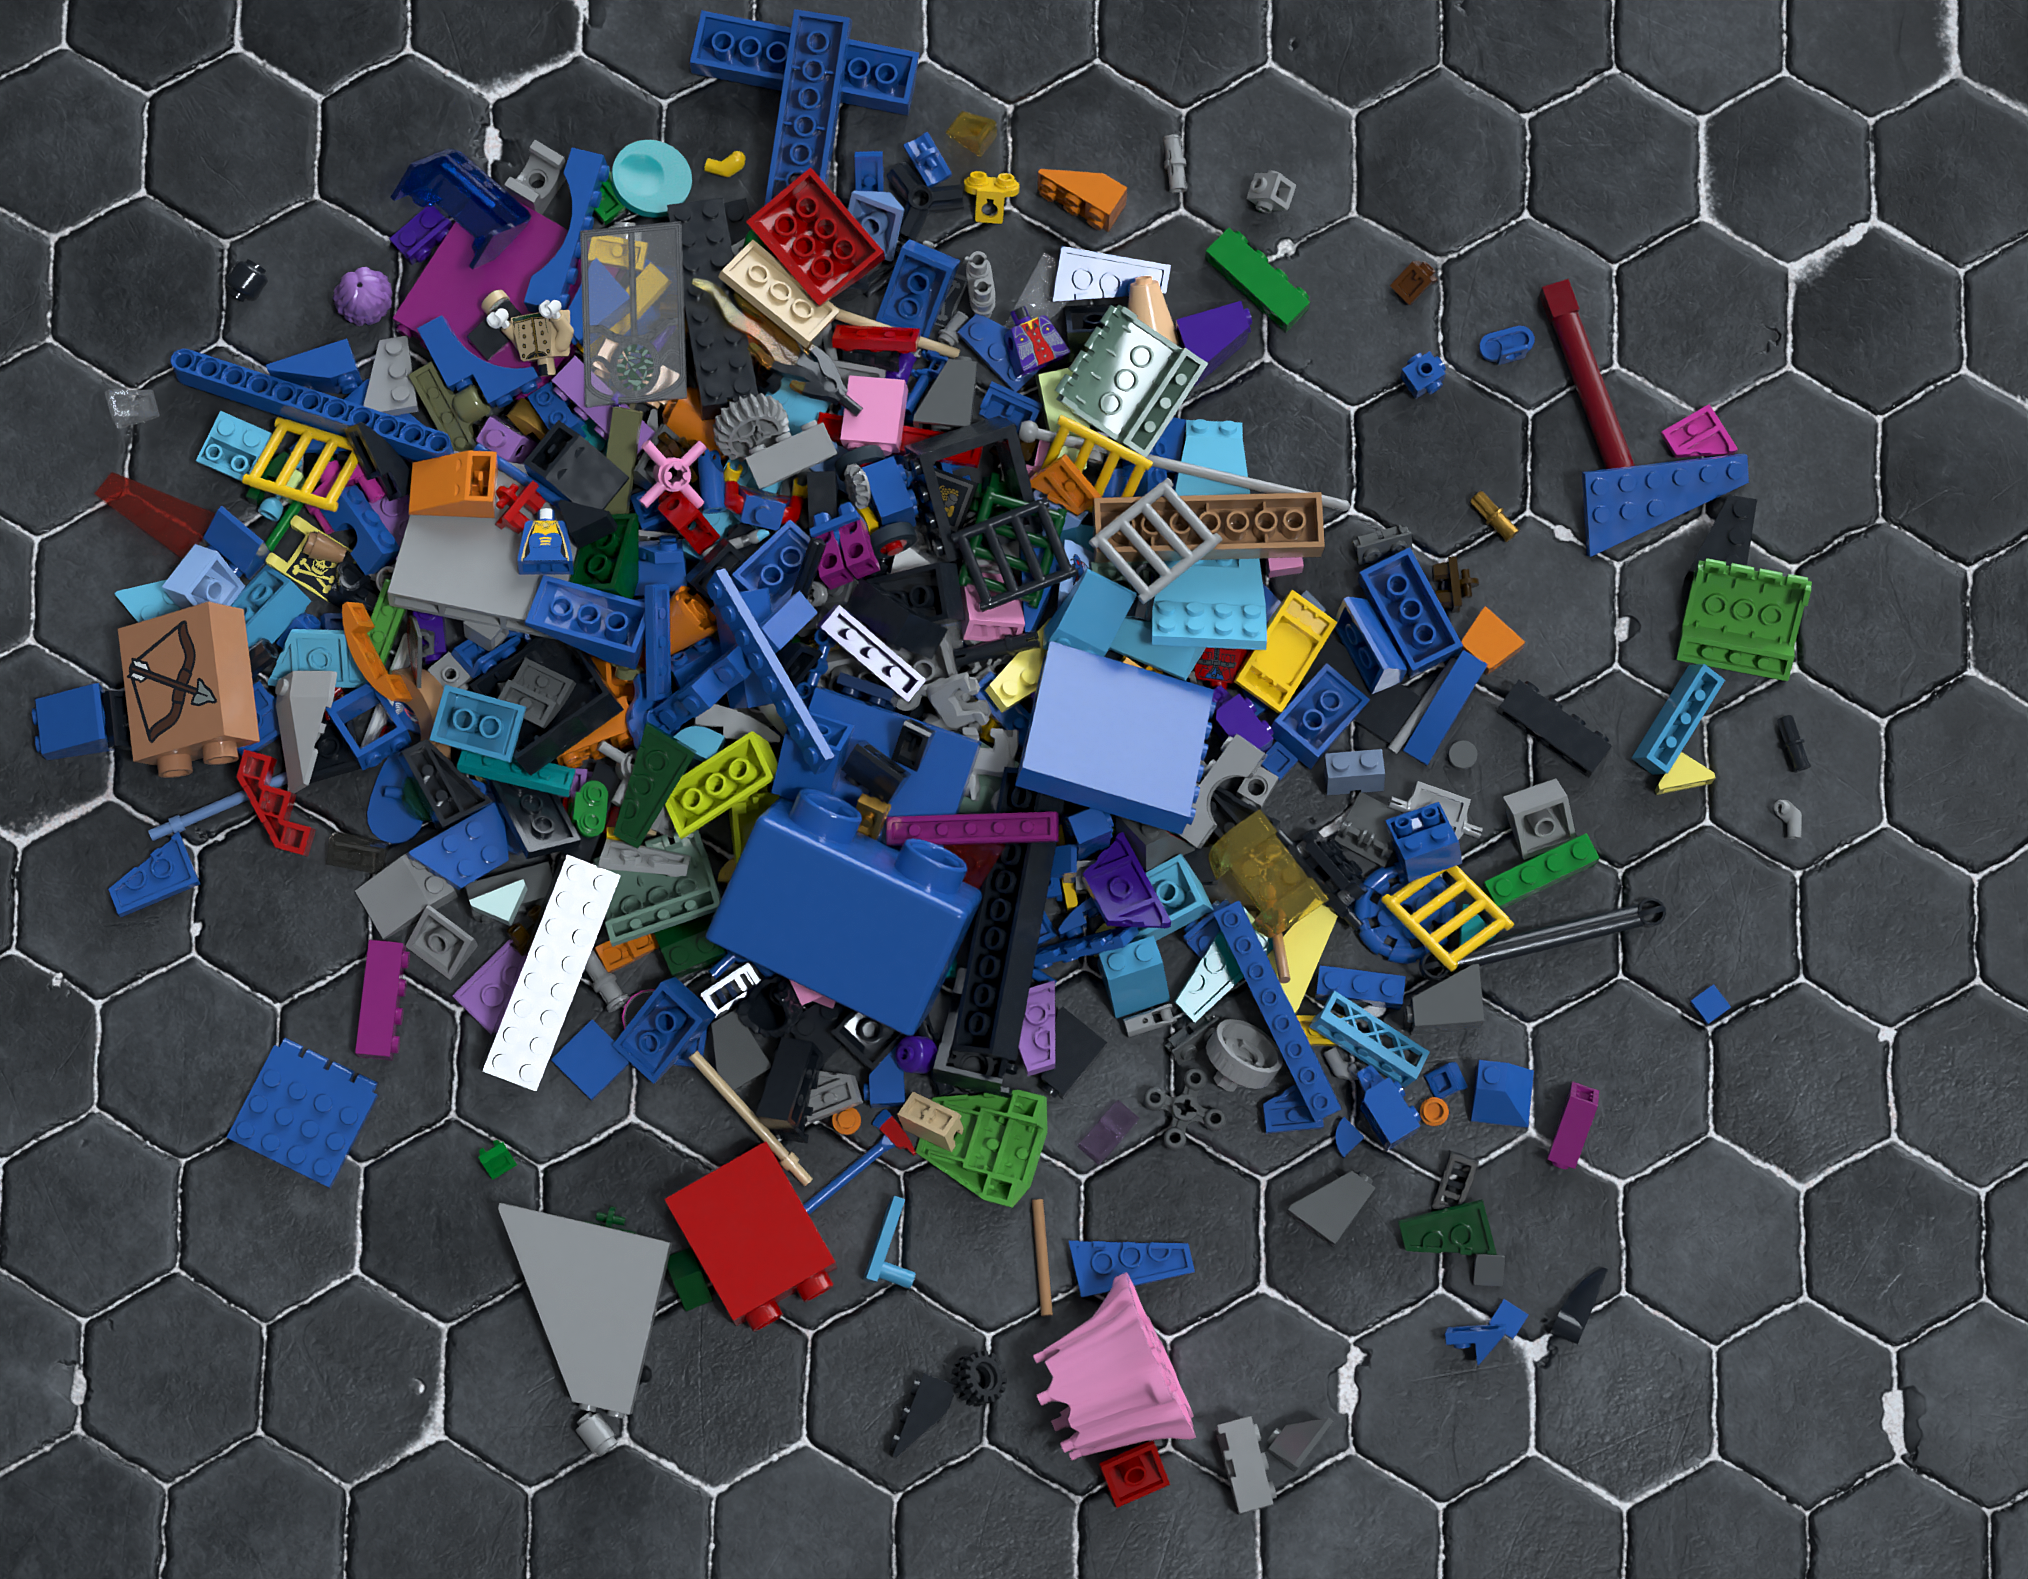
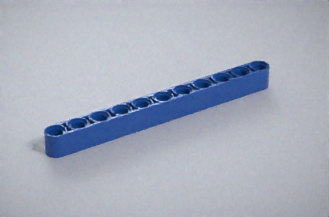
M179 349L171 357V365L175 376L184 385L346 438L345 428L359 422L367 423L366 425L385 439L399 455L416 461L454 454L450 437L442 431L190 349Z

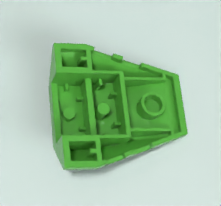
M1012 1090L1010 1098L988 1093L973 1096L956 1095L932 1098V1101L961 1115L960 1121L963 1125L962 1135L957 1132L954 1134L953 1140H955L956 1146L952 1152L920 1138L916 1153L983 1200L1013 1208L1031 1187L1048 1132L1047 1098L1022 1090Z

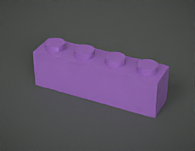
M574 356L552 379V382L556 385L553 391L564 401L569 398L577 406L573 410L585 421L590 418L597 425L594 430L606 441L609 438L613 406L586 408L585 365ZM591 372L593 387L599 392L613 397L615 394ZM621 404L620 406L623 408L630 409L626 404ZM643 420L636 460L645 452L641 448L642 444L647 440L651 441L655 435V432Z

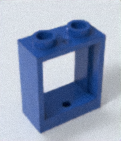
M369 682L333 702L331 708H325L330 721L362 770L377 766L384 758L393 753L401 752L408 744L412 743L407 728L388 699L380 694ZM380 703L396 729L360 749L344 724Z

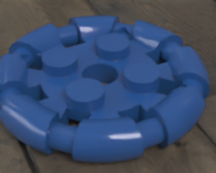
M1396 862L1394 866L1385 869L1381 867L1375 870L1365 879L1363 884L1368 889V892L1361 900L1355 899L1353 912L1364 923L1359 928L1360 933L1358 935L1376 955L1379 953L1389 958L1388 961L1394 963L1411 964L1416 963L1417 959H1421L1430 951L1422 943L1420 947L1412 949L1409 941L1417 938L1381 901L1382 897L1386 894L1392 896L1410 883L1400 863ZM1439 875L1425 885L1423 890H1418L1400 903V905L1409 907L1414 913L1431 901V899H1434L1449 888V886ZM1397 877L1400 884L1390 887L1388 879ZM1373 893L1381 896L1378 904L1370 901ZM1450 900L1419 924L1429 934L1433 933L1429 931L1432 922L1441 927L1457 915L1456 903ZM1377 917L1380 927L1371 928L1368 920ZM1386 937L1397 941L1394 948L1384 943ZM1446 937L1439 944L1444 947L1449 940Z

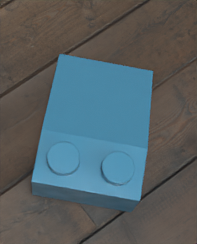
M1087 568L1045 626L1043 649L1047 650L1049 642L1052 641L1104 657L1134 602L1136 593Z
M445 685L430 740L511 763L526 707Z

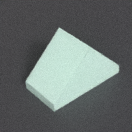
M522 879L471 899L469 902L474 911L511 926L528 889Z

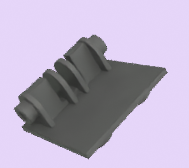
M1360 791L1345 821H1343L1335 840L1351 851L1385 867L1394 850L1385 820L1402 815V813L1388 808L1387 805Z

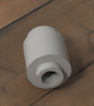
M589 1412L577 1421L579 1425L576 1429L577 1434L591 1452H596L599 1457L607 1453L618 1443L614 1438L616 1436L599 1413L593 1415Z

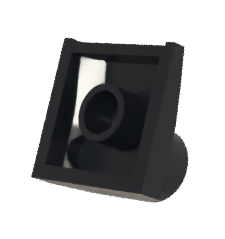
M852 1010L831 1031L871 1071L898 1045L902 1038L907 1036L855 1010Z

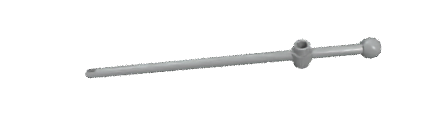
M1024 421L1021 423L1018 437L1024 442H1033L1035 439L1052 443L1057 432L1040 429L1033 421ZM1097 432V433H1099V434H1101V435H1103V436H1105V437L1108 438V435H1107V434L1101 433V432ZM1068 435L1063 446L1080 449L1085 439ZM1095 444L1087 461L1102 464L1104 456H1108L1110 452ZM1151 454L1147 456V459L1153 461V467L1268 494L1313 493ZM1322 495V506L1341 511H1347L1350 508V503L1346 500Z

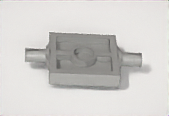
M1419 781L1415 782L1411 797L1407 802L1391 796L1390 803H1388V808L1405 814L1439 802L1458 840L1463 834L1479 839L1483 829L1482 827L1467 823V811L1471 799Z

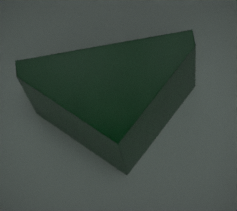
M690 1247L670 1255L667 1267L686 1312L712 1302L713 1299L692 1248Z

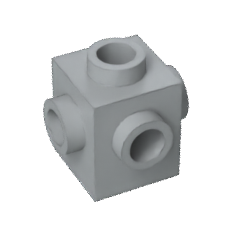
M1269 170L1267 173H1255L1247 199L1254 203L1256 209L1261 212L1271 213L1272 210H1288L1296 184L1276 171Z

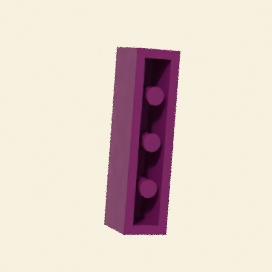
M369 940L355 1051L359 1058L393 1061L394 1053H399L400 1036H396L397 1025H402L404 1013L403 1008H399L400 998L405 997L407 980L403 979L404 968L408 969L410 964V951H406L404 943Z

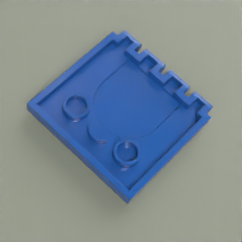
M284 1038L280 1047L273 1046L227 1138L331 1189L378 1098V1095L374 1093L378 1082L359 1074L355 1082L352 1083L351 1080L355 1071L335 1061L331 1064L329 1070H326L325 1068L329 1062L328 1058L310 1049L301 1058L300 1055L304 1046Z

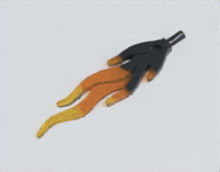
M697 278L692 280V284L706 290L713 296L729 325L749 335L767 350L770 356L756 343L751 342L748 346L749 351L763 366L780 376L794 379L789 385L791 389L809 398L828 401L834 405L840 403L856 417L860 414L863 407L847 395L848 390L842 383L837 367L824 351L812 342L807 348L801 345L803 350L814 361L810 360L793 337L736 291L734 298L739 307L760 320L762 324L743 315L722 289L715 284Z

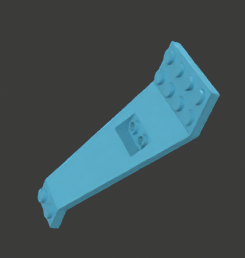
M1202 419L1186 420V440L1181 462L1248 477L1242 423L1206 421ZM1179 473L1175 492L1179 496L1250 494V489ZM1259 558L1199 560L1155 596L1152 610V645L1266 650V604ZM1179 561L1163 562L1171 569Z

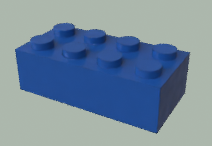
M1410 547L1359 573L1358 582L1371 607L1377 610L1384 630L1388 631L1392 636L1393 646L1398 655L1400 654L1404 657L1407 664V674L1410 678L1461 653L1463 644Z

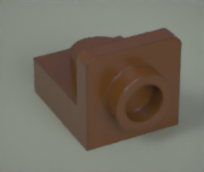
M1412 261L1390 286L1409 305H1412L1438 279L1433 275L1435 270L1427 262Z

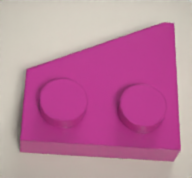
M1710 404L1663 430L1660 434L1675 458L1734 454L1738 450Z

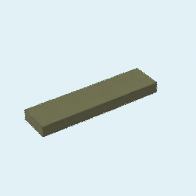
M618 406L613 407L606 458L622 470L630 479L604 510L609 511L611 514H629L643 412Z

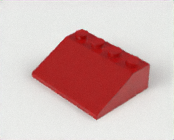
M811 167L746 221L819 307L864 277L885 259L884 251Z

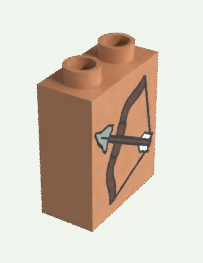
M208 601L118 629L133 762L156 765L159 777H181L193 773L192 761L203 758L204 763L208 765L235 762L239 759L237 748L260 742L244 609Z

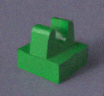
M494 1140L495 1147L487 1152L484 1148L479 1150L480 1156L478 1158L492 1180L517 1166L505 1144L499 1140Z

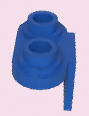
M1515 326L1489 333L1480 342V354L1487 361H1497L1498 365L1523 359L1534 345V334L1525 326Z

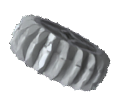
M750 393L744 399L740 396L739 401L735 403L729 401L730 406L728 408H721V415L715 417L716 422L712 425L714 440L720 451L731 460L738 459L740 463L750 456L748 450L761 444L768 448L776 444V437L789 431L788 415L782 404L778 400L773 399L771 395L765 397L762 393L756 397Z

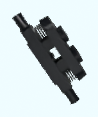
M1283 829L1276 832L1273 838L1283 847V852L1292 861L1290 863L1292 868L1326 907L1331 906L1342 919L1346 920L1354 931L1358 930L1364 923L1353 912L1355 906L1351 902L1355 901V899L1361 900L1368 892V889L1363 884L1365 878L1361 875L1363 873L1361 867L1355 861H1349L1343 854L1344 848L1337 840L1324 838L1315 829H1311L1302 835L1304 840L1301 843L1292 842Z

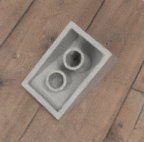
M406 854L355 890L383 940L419 920L428 905L436 910L458 897L454 888L444 878L435 876L428 871L429 868L416 860L412 861Z

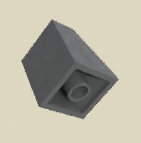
M964 356L948 359L914 415V428L946 433L972 424L977 383L976 361H972L971 358Z
M1473 964L1412 997L1409 1005L1406 1006V1010H1404L1405 1028L1410 1027V1035L1474 1031L1481 1028L1484 1022L1479 964Z

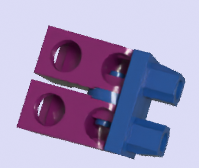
M851 502L839 506L840 517L831 519V516L824 512L813 517L814 527L809 529L812 538H821L826 543L818 570L820 578L830 590L854 581L853 575L859 579L881 570L870 542L867 523Z

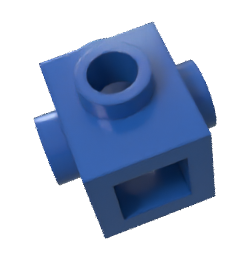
M1429 351L1423 356L1421 353H1418L1407 361L1408 365L1402 369L1400 374L1404 384L1414 398L1417 399L1426 392L1429 395L1433 394L1443 386L1442 382L1445 378L1446 373L1444 371L1446 367L1438 356L1434 358Z

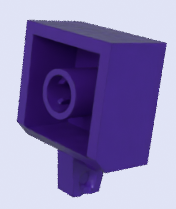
M1221 685L1216 687L1212 697V702H1216L1215 734L1223 744L1229 736L1234 738L1238 734L1266 754L1273 743L1272 735L1274 732L1265 720L1261 722L1254 714L1257 710L1248 698L1243 699L1240 694L1233 697Z

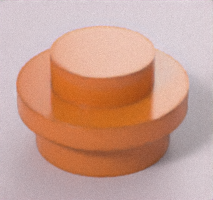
M1428 1098L1420 1107V1117L1429 1126H1439L1448 1118V1106L1440 1098Z
M852 1107L834 1114L832 1124L838 1133L851 1135L859 1129L861 1116Z

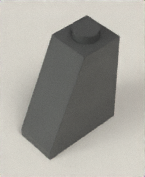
M735 1009L731 1012L730 1010L722 1011L714 1018L716 1021L711 1025L717 1073L737 1094L770 1073L772 1066L748 1027H745L739 1020V1015Z
M1351 1171L1295 1202L1286 1213L1334 1247L1374 1192L1375 1187L1371 1185L1373 1180L1361 1171L1358 1174Z

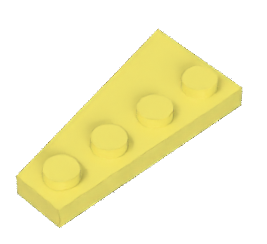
M1051 618L1037 632L1041 648L1019 652L985 689L1002 713L1030 697V694L1036 691L1043 657L1046 652L1043 649L1044 628Z

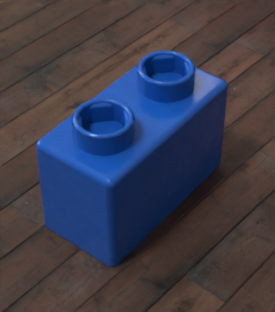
M805 788L798 792L795 801L783 797L777 799L756 820L705 937L712 943L908 1036L914 1035L930 1013L982 900V893L979 889L963 882L967 872L966 863L951 851L925 840L907 839L904 841L901 850L898 851L858 832L857 830L862 821L860 812L849 803L826 792Z

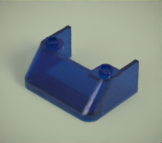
M451 148L411 163L390 197L395 201L410 195L413 201L421 207L438 205L473 235L475 239L471 247L475 256L469 264L471 269L495 260L526 228L531 220L530 212L463 153Z

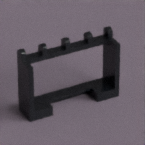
M959 967L942 1041L939 1044L933 1068L932 1081L1010 1098L1012 1089L1002 1086L1005 1073L1017 1074L1018 1067L1009 1064L1008 1060L1002 1059L998 1078L948 1066L966 974V968Z

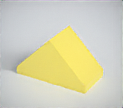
M1681 752L1668 774H1665L1659 782L1655 792L1656 795L1712 784L1715 774Z

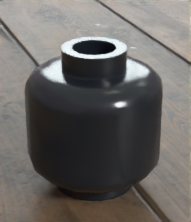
M249 259L245 262L238 261L226 278V284L231 288L229 294L241 302H244L246 298L253 301L256 300L268 282V278L264 275L266 270Z

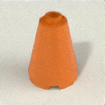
M681 586L670 598L671 655L714 634L718 630V626L714 625L713 622L716 620V616L710 611L711 607L698 593L694 596L689 594L687 591L691 588L687 586ZM645 643V646H644L643 651H642V653H643V655H644L645 657H646V643Z

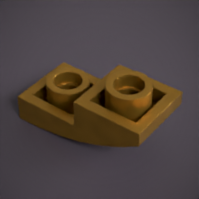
M518 399L506 415L525 436L533 432L541 441L549 432V429L527 399Z

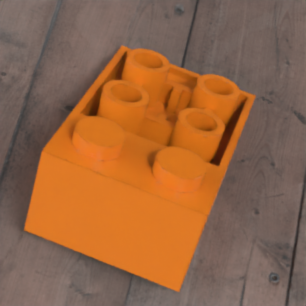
M1040 169L1038 171V191H1040V195L1050 202L1055 200L1064 205V210L1073 216L1079 214L1087 219V223L1097 230L1104 229L1109 232L1126 206L1127 187L1104 173Z
M468 450L414 462L412 465L409 515L495 518V492L498 479L497 452Z
M625 696L618 698L624 710L558 756L556 759L559 765L578 768L583 765L582 761L592 757L594 760L607 757L597 750L602 740L615 748L620 747V750L629 749L634 746V739L628 730L626 713L629 705Z

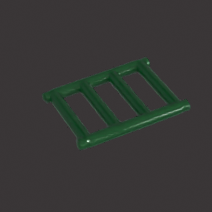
M987 486L975 524L989 518L993 504L1015 509L1029 502L996 493L997 489ZM1058 508L1057 511L1048 509L1060 537L1068 511ZM1037 513L1031 514L1032 516L1039 517ZM1003 525L995 529L996 534L1017 540L1011 526ZM1026 531L1032 545L1045 549L1040 566L1044 576L1049 575L1055 555L1048 538ZM983 534L970 538L969 543L975 557L996 563L991 550L980 546ZM1005 554L1010 568L1031 574L1026 560ZM963 560L959 573L960 586L967 587V584L975 586ZM984 577L989 591L999 594L1007 591L1005 583ZM1044 589L1018 600L1028 602V606L1038 609Z

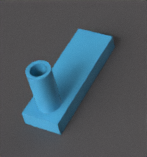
M897 1196L890 1198L862 1280L876 1283L878 1278L909 1289L911 1288L916 1272L884 1261L905 1199Z

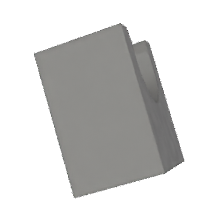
M534 140L529 148L530 157L525 168L516 179L509 177L504 186L508 196L542 215L566 180L564 175L566 162L563 156ZM536 180L545 182L539 189L531 187L532 183Z

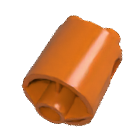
M690 386L687 388L686 399L669 400L663 411V424L680 438L685 437L687 441H701L710 452L713 450L718 451L721 460L725 461L728 456H724L714 440L712 425L715 424L716 419L702 421L697 389Z

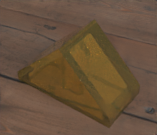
M961 111L946 133L967 149L982 157L997 137V123L993 119Z

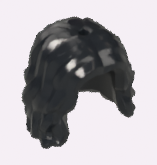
M778 974L761 980L757 987L747 996V1000L739 1003L736 1013L739 1015V1020L743 1025L751 1028L754 1033L761 1034L764 1038L769 1036L781 1038L785 1034L790 1033L798 1022L799 1016L803 1011V1005H801L790 980Z

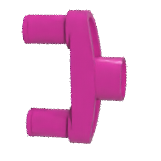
M337 460L328 463L319 479L322 484L312 494L324 498L327 497L342 470ZM358 463L345 487L354 486L359 483L370 503H375L386 494L376 478L367 479L360 463ZM304 504L309 513L316 517L325 534L335 532L321 513V508Z

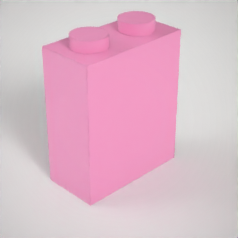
M849 375L847 395L863 407V410L856 417L846 408L844 409L840 438L844 449L851 451L866 445H878L883 450L885 456H889L892 453H900L908 396V387L905 380Z
M982 573L983 577L1004 583L1001 574ZM1014 575L1017 585L1019 586L1018 577ZM967 584V587L960 586L965 620L961 621L963 640L991 642L1004 639L1005 635L1008 634L1012 636L1022 634L1025 621L1021 600L1017 599L994 609L981 612L979 609V602L981 600L975 586ZM989 591L991 597L999 594L996 592Z

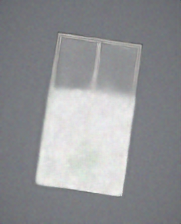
M681 221L580 231L585 407L592 408L686 399L687 377Z

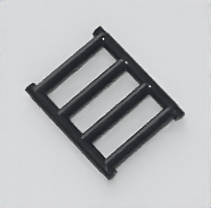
M1047 497L950 535L954 544H958L981 600L979 602L981 612L994 609L1078 575L1077 568L1074 565L1071 566L1049 513L1048 507H1050ZM1037 513L1060 567L1059 571L1044 576L1021 519ZM1008 523L1012 525L1034 581L1021 586L1017 585L995 531L996 528ZM983 533L1007 588L1006 592L991 597L968 540Z

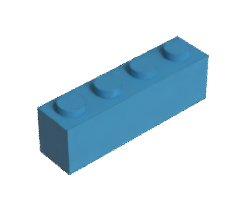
M1705 664L1689 665L1631 759L1652 775L1668 774L1725 679Z

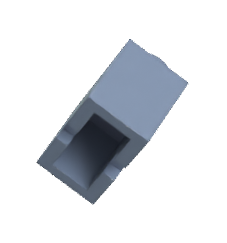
M1382 749L1326 753L1324 775L1327 795L1350 794V791L1361 790V793L1384 791L1385 769Z

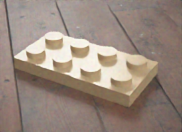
M754 240L718 276L805 348L840 312L829 301L819 307L783 264Z

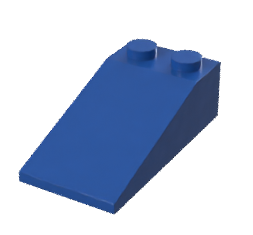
M543 575L525 625L604 661L636 670L646 643L645 603Z

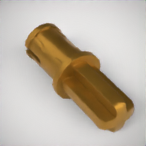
M1483 491L1475 494L1470 500L1471 504L1487 520L1486 524H1491L1506 542L1519 532V529L1504 515V509H1499Z

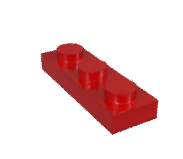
M836 325L832 337V348H841L845 351L864 349L871 352H881L883 350L897 351L902 354L916 352L920 340V329Z

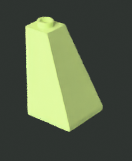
M1069 368L1035 374L1040 402L1043 404V415L1047 430L1058 431L1060 425L1057 422L1060 415L1090 428L1089 423L1075 415L1057 400L1059 394L1055 391L1056 387L1065 374L1070 377L1073 374ZM1069 432L1068 434L1070 436L1082 438L1072 432ZM1063 446L1058 458L1066 454L1074 463L1080 449Z

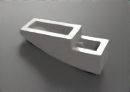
M714 704L710 709L694 718L693 725L721 727V735L725 736V739L739 740L753 731L769 743H780V736L769 727L731 708Z

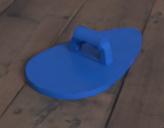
M401 752L389 755L383 764L373 788L367 811L368 825L372 833L381 841L390 844L404 843L414 838L421 830L424 821L425 807L398 759Z

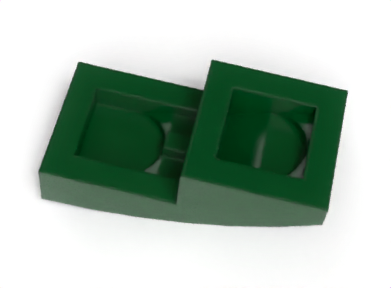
M283 452L273 459L266 467L261 478L275 482L290 454ZM250 487L246 497L250 504L260 507L267 492Z

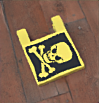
M295 515L290 522L291 527L305 535L304 539L288 563L276 554L270 553L265 560L266 564L327 601L329 592L337 580L335 571L339 563L308 558L309 555L303 553V549L310 531L316 534L319 531L330 539H334L298 515ZM347 548L343 561H350L356 564V561L350 554L352 550Z

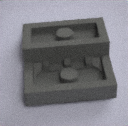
M525 658L513 681L508 679L498 699L525 706L526 711L523 719L545 729L563 707L576 683L557 672Z

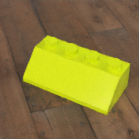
M751 731L681 777L665 803L679 838H685L775 779L778 762L766 739Z

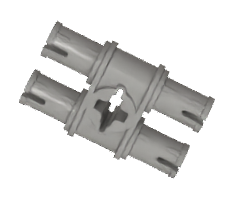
M976 251L971 254L966 265V281L970 306L975 315H984L990 318L995 308V288L992 269L989 261L986 259L987 256L981 251Z

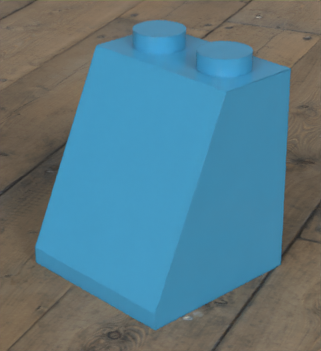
M1154 936L1129 943L1123 948L1099 953L1097 966L1116 1019L1170 1001L1164 965Z

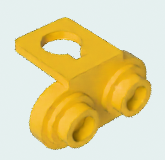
M974 171L964 180V190L967 193L977 195L976 222L1003 223L1005 197H1013L1019 193L1020 185L1012 174L1003 173L999 174L998 178L987 177L984 172ZM987 199H994L993 204L998 208V212L993 216H987L982 212V207L987 204Z

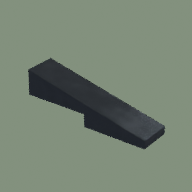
M597 762L590 781L601 782L608 791L605 825H607L614 805L611 800L621 780L616 774L615 767ZM575 822L573 825L581 839L580 845L576 848L564 850L563 854L592 864L602 832L594 838L584 837L578 832Z

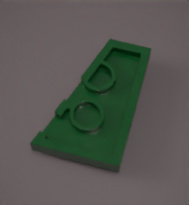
M1482 1199L1398 1221L1406 1251L1452 1252L1462 1255H1497Z

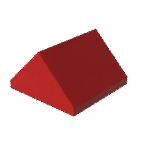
M1153 1440L1101 1462L1098 1466L1116 1508L1170 1485Z

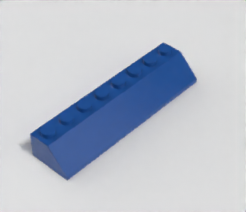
M701 10L690 59L692 74L782 91L791 28ZM850 39L840 102L909 116L919 52Z

